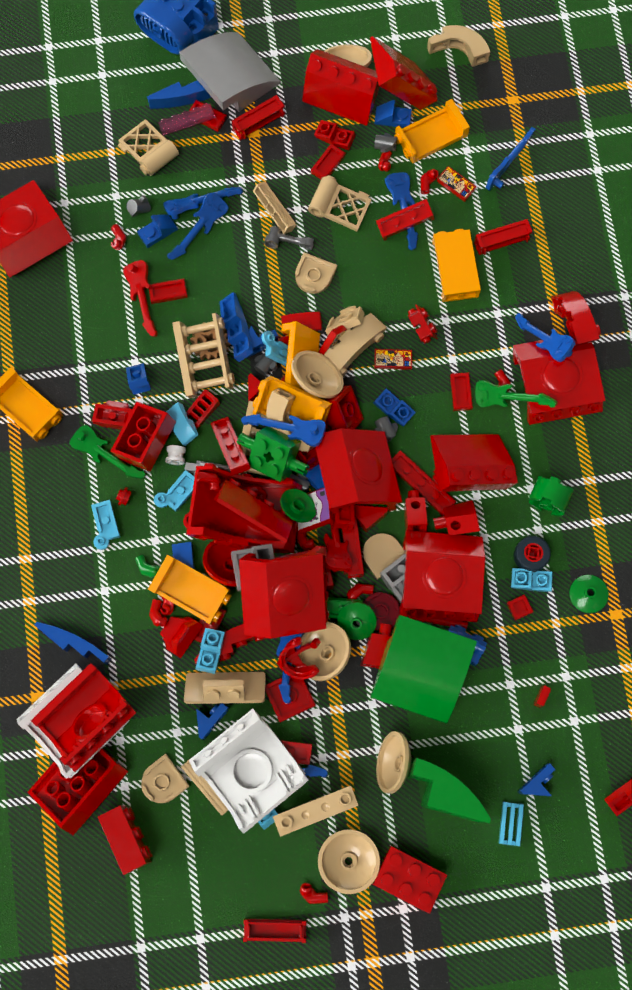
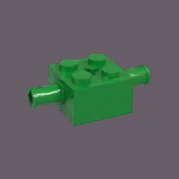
M267 426L256 433L255 439L245 433H241L238 437L237 444L251 450L248 461L250 467L279 482L289 477L292 470L302 476H305L309 471L310 465L296 459L301 441L296 439L290 440L288 435Z

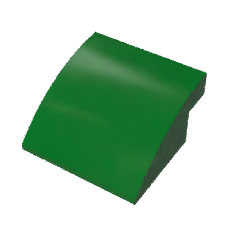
M399 615L392 637L387 641L370 698L447 724L466 678L477 641Z
M419 758L411 761L408 777L426 782L421 807L478 823L490 824L491 818L481 802L459 779L430 762Z

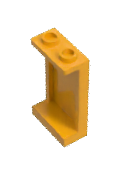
M450 99L446 101L445 108L402 129L400 126H397L394 136L397 137V144H401L405 157L409 158L413 164L467 137L470 126L454 101Z
M457 229L453 232L440 231L433 234L432 244L435 247L440 275L442 302L478 298L481 289L470 229Z
M297 321L282 324L281 330L289 335L285 382L305 391L295 380L291 363L299 352L319 351L320 333Z
M12 367L0 377V410L36 442L44 439L48 434V430L61 421L63 416L61 411L22 379Z
M269 376L260 382L258 386L259 395L255 398L252 405L254 407V415L259 413L266 415L267 404L272 391L281 388L296 396L290 409V415L305 421L322 420L326 422L332 403L273 376Z
M170 555L166 556L148 588L151 592L157 593L206 621L208 624H212L213 621L216 623L222 614L220 612L222 605H227L232 596L229 594L231 590Z

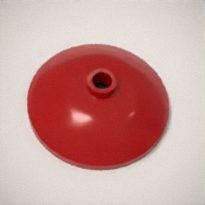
M213 540L207 545L203 554V565L206 572L215 581L227 586L236 587L231 552L244 549L214 544Z

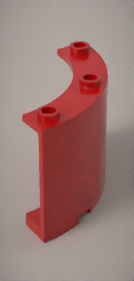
M212 463L196 466L186 535L203 541L213 539L214 544L240 549H251L253 546L272 544L273 553H294L298 522L293 520L289 538L284 543L213 500L218 491H211L208 482H197L196 475L197 472L215 473L221 480L220 487L225 479L230 481L231 478L241 484L240 487L256 485L266 491L267 500L273 503V508L279 512L282 509L280 504L282 494L288 489L302 491L300 484L291 478H286L284 481L279 482L277 480L253 478V475L236 474L232 476L231 472L219 469Z

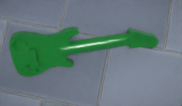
M479 380L475 386L476 403L480 407H488L494 404L506 407L508 403L505 402V399L538 402L539 405H549L551 408L557 405L555 399L543 393L535 395L508 392V389L513 387L512 384L495 385L486 380Z
M87 425L81 426L70 440L69 444L73 449L86 452L98 464L101 463L98 459L99 455H101L124 471L128 477L144 479L146 476L144 471L128 466L102 448L104 445H108V442L98 438L92 428Z

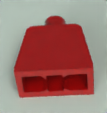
M418 490L409 491L408 498L405 499V531L426 532L425 498L419 496Z
M473 500L443 508V517L433 518L435 529L447 528L449 535L480 531Z
M380 624L379 634L372 633L369 636L360 666L379 669L387 641L392 637L390 636L392 625Z

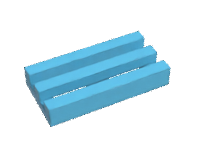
M502 802L499 844L520 846L523 804ZM507 807H511L508 840H504ZM515 808H518L515 841H512Z

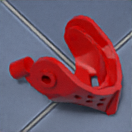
M301 637L292 639L280 653L279 661L276 664L285 674L295 679L304 680L316 676L319 673V668L316 665L307 666L301 661L298 654L310 648L316 649L321 641L318 638H314L311 643H307L295 650V647L302 644ZM287 662L292 663V664L295 665L296 667L294 668V667L288 665Z

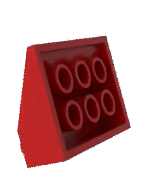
M370 37L378 84L381 88L420 110L438 101L436 86L415 62L377 38Z
M316 49L310 54L307 65L302 101L368 126L380 87L376 71Z
M499 434L430 436L439 492L506 490L518 483L515 464Z
M232 478L230 481L225 479L213 500L286 543L293 520L282 509L280 512L273 508L274 504L264 499L262 502L257 499L258 494L252 490L247 489V491L239 488L241 486L239 482Z
M102 748L71 779L69 777L66 779L61 774L58 765L53 762L31 787L28 794L61 829L74 835L128 771Z

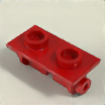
M415 304L417 309L409 310L408 318L413 327L421 325V327L416 329L421 342L427 344L431 341V337L438 339L435 334L437 333L436 327L427 319L429 317L427 310Z

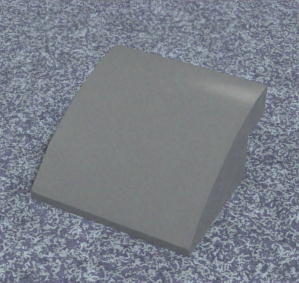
M226 32L207 37L179 52L183 64L222 110L233 105L240 112L281 83L238 32Z

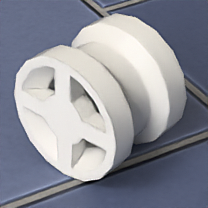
M178 445L167 446L168 456L165 462L172 465H183L185 463L183 454L186 452V448Z

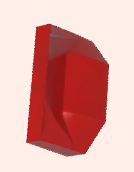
M109 400L104 404H95L92 423L106 428L122 430L132 409L129 408L128 403Z
M172 616L160 632V635L165 642L166 649L177 657L182 658L203 625L189 616L184 618Z

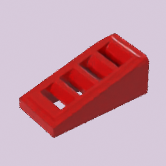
M206 389L198 396L186 412L188 419L192 416L197 420L194 423L196 430L216 410L220 402ZM207 398L210 402H212L211 405H209L204 400ZM202 404L205 408H207V410L204 411L199 406ZM197 410L202 416L199 417L194 411Z

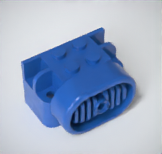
M143 0L134 10V19L139 28L153 41L176 55H180L179 52L188 46L213 36L219 29L216 3L212 0Z

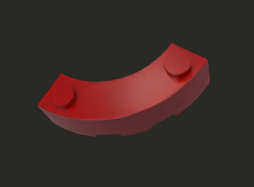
M571 291L551 296L554 313L558 314L561 318L565 317L567 319L566 327L569 335L575 340L574 346L600 339V327L598 324H595L591 310L579 292Z

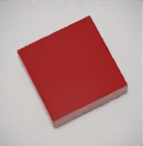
M525 595L506 603L515 621L533 613Z
M545 685L542 686L533 705L539 708L543 707L551 688Z

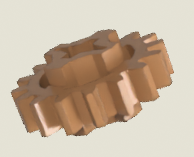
M224 328L223 334L226 345V351L229 352V348L227 346H230L231 344L228 342V337L226 333L227 330L226 328ZM215 329L193 333V337L190 338L192 345L198 344V341L203 343L217 340ZM216 347L197 351L194 354L195 356L200 355L201 360H204L205 357L211 360V358H218L219 350Z

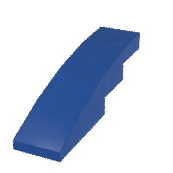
M198 80L184 87H181L180 83L177 82L147 96L150 109L185 106L193 104L196 100L203 101L211 98L210 94L200 85Z
M233 292L220 301V312L227 329L228 342L233 346L234 358L240 362L254 352L243 310L236 294Z
M39 622L34 624L66 652L73 647L85 658H88L93 653L106 665L112 659L93 644L75 634Z

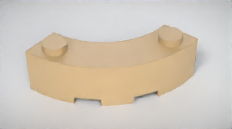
M370 313L363 318L360 325L348 329L339 338L340 343L335 344L332 349L329 348L324 356L335 364L343 377L347 373L349 365L365 349L383 339V333L387 327Z

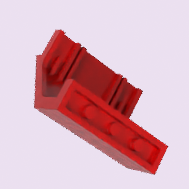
M34 180L0 199V264L9 278L73 241L61 219Z
M543 340L513 345V362L515 365H520L525 393L535 395L543 393L557 401V405L553 408L549 405H539L538 402H527V421L529 425L603 412V401L606 400L596 352L592 342L574 346L572 355L566 357L562 362H557L548 350L540 349L536 346V343H542Z
M341 428L325 432L320 445L315 448L331 513L340 512L339 508L355 504H386L389 511L396 510L395 504L402 503V498L385 431Z
M406 530L403 541V550L406 551L403 596L399 610L400 615L405 617L477 622L479 614H482L485 570L483 537Z
M315 546L306 554L266 560L257 559L256 554L248 553L239 559L244 635L272 639L327 629L326 622L329 618V610H327L328 592L326 591L327 573L325 572L326 554L324 553V546Z
M90 663L30 721L36 727H39L62 755L60 758L61 762L76 772L136 712L111 682Z

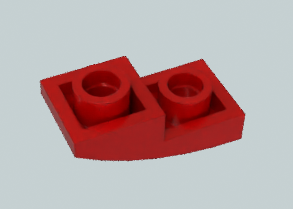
M324 120L320 121L314 134L316 138L345 150L350 149L356 136L354 131L338 128L337 123Z
M304 312L281 316L282 324L297 321L316 332L322 330L321 312Z

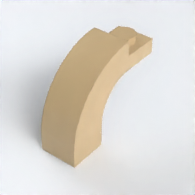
M458 25L442 27L440 35L436 34L428 38L427 49L429 54L448 48H455L467 55L472 67L489 61L490 49L481 35L470 28Z
M281 388L273 390L267 404V418L292 424L289 416L296 396ZM274 428L286 435H290L293 433L290 431ZM299 440L301 441L300 451L308 452L314 448Z

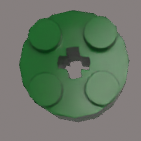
M538 476L528 499L529 504L539 511L543 509L552 511L550 515L563 516L574 489L561 484V480L551 476L550 479Z

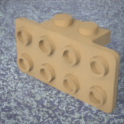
M188 673L186 675L184 702L186 704L263 703L265 701V673Z

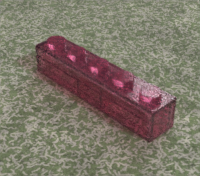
M204 104L200 108L195 107L191 111L172 115L171 118H163L158 123L162 134L167 135L216 118L212 105Z

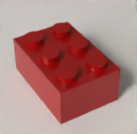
M136 401L111 452L120 460L151 472L176 421L167 412Z
M120 805L98 816L123 875L131 873L151 862L150 857H152V853L148 845L144 846L142 842L144 835L140 827H136L134 824L135 815L131 807L128 808L125 805Z
M389 846L380 865L378 875L372 884L430 914L447 874Z

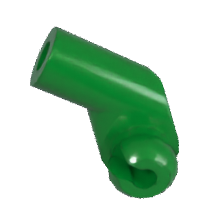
M144 555L135 558L142 575L150 578L156 576L160 569L158 565L147 564Z

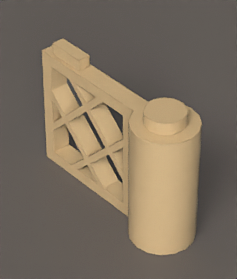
M146 119L118 140L120 143L118 147L124 153L129 152L141 164L140 169L145 175L149 174L152 176L179 155L176 146L161 135ZM147 127L149 129V134H140L143 128ZM129 139H136L135 145H127L125 142ZM139 139H148L147 145H139ZM151 139L161 140L157 145H151ZM138 149H147L143 156L140 157L137 154Z
M325 176L322 177L308 211L314 216L325 217L357 232L371 199L368 198V194L359 191V193L339 185L334 177ZM339 192L347 194L349 199L340 202ZM361 200L366 204L363 208L357 209L354 201ZM351 203L354 211L345 213L342 205ZM339 207L342 215L334 216L330 212L333 208ZM355 214L358 220L357 224L350 223L347 217Z

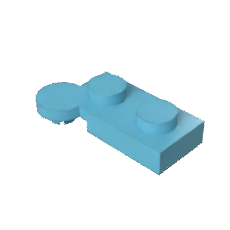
M271 331L263 332L262 342L266 345L265 356L286 366L288 345L281 341L276 342L275 336Z
M185 470L171 486L167 494L160 492L155 495V505L159 508H164L168 505L177 512L191 496L195 477Z
M110 500L91 505L99 535L94 538L93 543L99 550L106 549L109 546V540L120 537Z

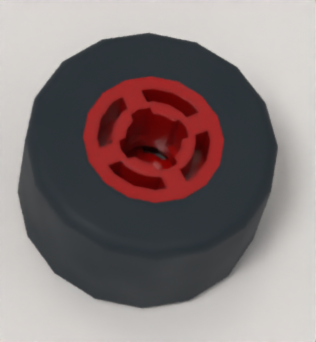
M528 536L522 539L514 551L516 565L520 569L532 572L542 570L551 557L547 542L537 536Z

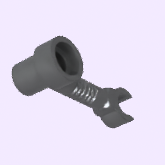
M276 226L270 228L269 234L266 235L264 245L271 249L278 248L280 241L300 245V247L307 250H312L314 245V239L280 233L281 229Z

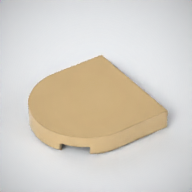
M304 252L296 268V283L306 293H321L330 285L337 270V265Z
M350 306L341 310V315L335 319L332 317L325 330L327 336L331 330L340 325H343L346 329L360 325L364 318L362 308Z
M380 533L373 535L366 541L363 548V559L378 580L381 578L380 572L406 552L393 536Z
M164 754L145 770L141 781L144 795L155 803L170 802L190 787L167 754Z

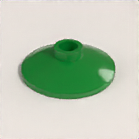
M288 489L282 494L280 504L284 513L289 518L300 523L309 522L314 518L316 514L315 504L308 494L298 489Z
M594 575L580 576L571 584L569 590L570 600L574 607L581 612L596 613L604 608L608 601L609 593L606 584ZM587 590H592L593 596H589Z
M352 602L340 610L337 623L338 626L345 630L349 639L362 640L374 632L377 619L370 606L362 602ZM354 621H359V622H360V625H359V626H355V625L353 624V622H354Z

